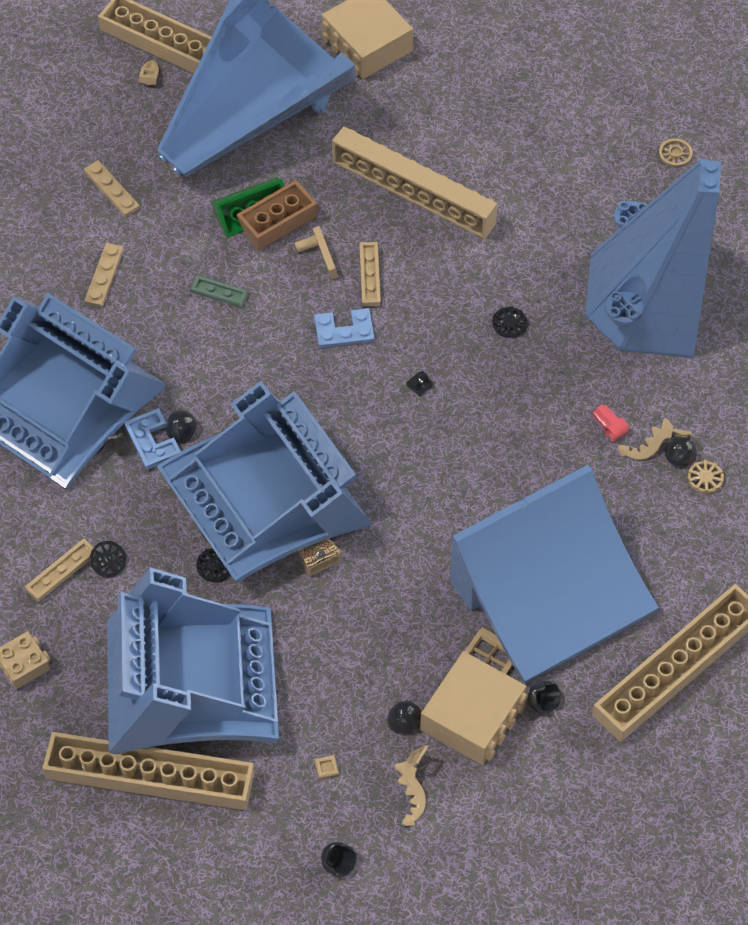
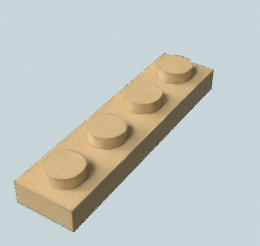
M99 160L84 168V173L125 218L140 209V205Z
M359 242L362 307L381 306L378 242Z
M105 244L84 300L85 305L103 308L124 251L123 246Z
M82 539L25 586V590L39 603L90 561V553L94 547L85 539Z

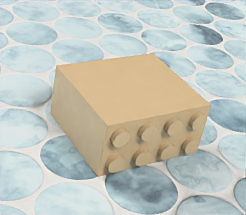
M346 0L321 14V37L323 41L331 45L335 54L342 52L355 64L356 76L359 75L362 79L413 51V28L386 0Z
M463 651L421 712L420 730L479 764L484 765L486 761H491L496 745L500 746L506 737L504 734L506 730H511L514 726L517 713L521 714L526 707L524 702L527 698V694H525L526 685Z

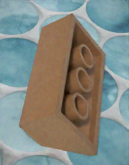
M297 180L237 214V218L248 240L258 251L318 216L316 201Z

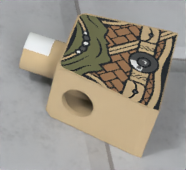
M330 539L323 540L298 551L308 577L341 561V552Z

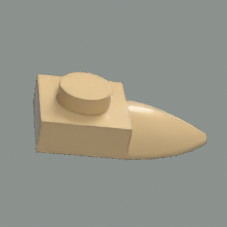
M154 60L148 61L142 66L138 82L146 85H156L159 67Z

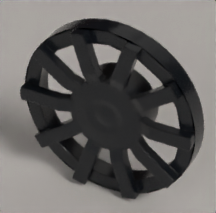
M513 306L502 307L494 313L492 326L500 336L514 338L525 331L527 318L522 310ZM524 321V325L517 322ZM496 324H502V326L498 328ZM516 326L521 327L520 331L517 330ZM503 328H505V329L507 330V332L505 333V332H502L501 330H502Z
M103 541L94 546L89 560L92 569L98 575L113 577L124 569L127 556L121 545L113 541ZM104 545H109L108 551H106ZM101 546L103 553L96 549ZM112 546L117 548L114 552L111 551ZM120 551L122 555L116 556L115 554ZM93 554L100 555V558H93ZM116 559H123V563L121 564ZM100 561L101 564L96 567L94 562ZM114 564L120 566L121 568L118 571H116ZM102 566L105 567V573L99 570ZM111 567L114 573H108V568Z
M213 548L205 549L198 556L196 568L198 574L204 580L219 582L230 575ZM200 561H205L207 564H200ZM207 567L205 571L201 572L200 568ZM222 569L227 570V572L224 575L221 572ZM207 572H211V577L206 576L205 574ZM219 573L220 576L214 577V574Z

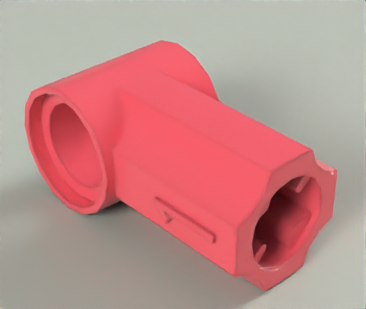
M606 404L598 406L593 412V417L604 428L606 436L609 435L612 442L630 431L626 421L623 418H617Z

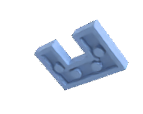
M369 308L351 310L353 326L335 328L333 312L315 314L314 319L319 348L374 342Z
M159 408L124 423L146 470L158 466L181 452L174 437L158 444L155 443L151 433L166 427V421Z

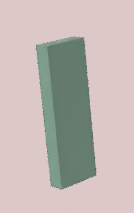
M198 275L190 289L191 293L242 308L248 295L247 290Z

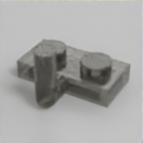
M123 424L112 436L105 440L104 445L97 453L103 450L106 443H112L117 456L132 455L136 453L137 449Z

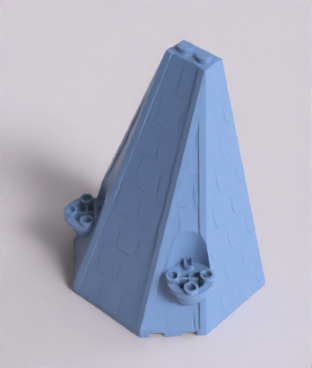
M229 0L157 149L158 153H160L158 157L165 163L169 161L173 165L172 170L179 176L183 174L187 177L292 117L309 105L312 106L311 108L317 114L324 113L330 94L355 79V64L342 52L334 59L278 10L275 5L270 7L271 3L268 0Z
M700 159L648 205L636 201H621L614 213V222L619 230L591 253L585 317L589 321L591 320L597 326V329L615 344L614 346L619 351L694 358L719 197L721 161Z

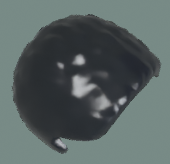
M175 411L167 420L166 435L170 439L174 437L176 442L190 441L196 431V419L188 411Z
M677 437L668 442L665 448V456L669 463L687 467L696 460L697 449L690 439Z
M540 681L533 684L528 692L530 707L538 713H550L560 705V689L552 681Z
M400 701L390 709L387 718L388 725L395 733H412L421 724L422 711L411 701Z
M332 842L325 846L321 853L322 866L330 874L345 877L356 866V851L343 842Z

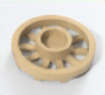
M681 139L666 140L659 148L660 159L671 167H682L688 164L692 158L691 146ZM664 149L668 151V153H662V150Z
M704 460L695 462L690 467L687 479L689 485L695 491L710 494L721 488L724 474L717 463ZM691 473L698 476L691 478ZM720 474V478L714 477V475ZM698 480L699 483L695 485L692 481ZM713 480L720 481V482H719L718 485H716V484L713 482ZM701 484L705 485V489H702L699 486ZM711 484L714 488L708 489V485Z

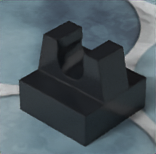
M419 371L406 382V386L420 397L433 386V382L424 371Z

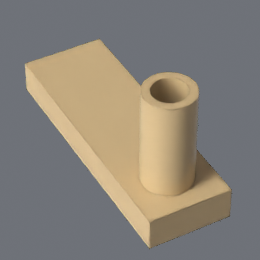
M320 226L313 228L314 236L295 242L298 253L319 245L331 280L339 278Z

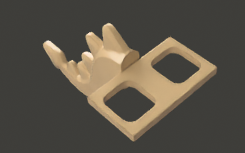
M665 418L661 429L652 427L653 437L645 439L648 447L642 444L640 445V452H638L637 448L629 451V446L618 445V451L622 457L627 456L633 460H646L653 457L659 451L665 440H671L672 435L691 438L692 432L673 429V425Z
M426 745L412 751L406 761L394 765V768L402 774L397 781L398 784L407 786L405 794L407 796L414 795L410 799V803L416 806V808H410L412 815L406 814L402 821L403 826H414L415 821L420 818L425 809V792L415 777L417 768L413 765L419 763L428 748Z

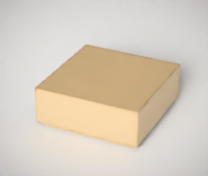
M334 755L314 759L319 780L339 775Z

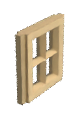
M483 627L479 629L464 651L470 655L474 651L487 658L484 662L486 664L492 660L503 667L501 672L506 675L513 667L510 659L505 664L493 657L497 649L504 652L505 650L497 635ZM481 640L495 646L489 655L476 648Z

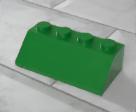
M275 177L211 201L215 217L225 236L228 238L244 232L237 214L285 187L283 180Z

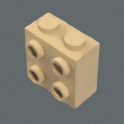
M28 631L0 647V668L15 690L50 670L49 662L51 659L46 651L42 652L39 647L41 645L35 636L32 637Z

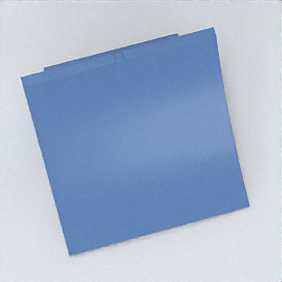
M47 293L40 306L13 296L0 318V333L8 337L0 352V445L68 489L107 440L139 409L161 393L167 384L131 362L138 349Z
M262 381L231 403L240 419L222 433L183 450L157 466L237 583L296 551L344 533L364 529L372 524L346 488L358 476L298 394L293 391L280 401Z
M589 465L580 468L452 537L450 582L471 611L482 606L495 634L524 685L659 611L658 605L640 577L618 534L599 490L593 470Z
M151 567L129 594L120 592L117 596L118 608L107 620L109 753L120 754L158 745L192 741L246 740L277 742L279 731L271 608L255 605L221 604L187 594L185 577Z

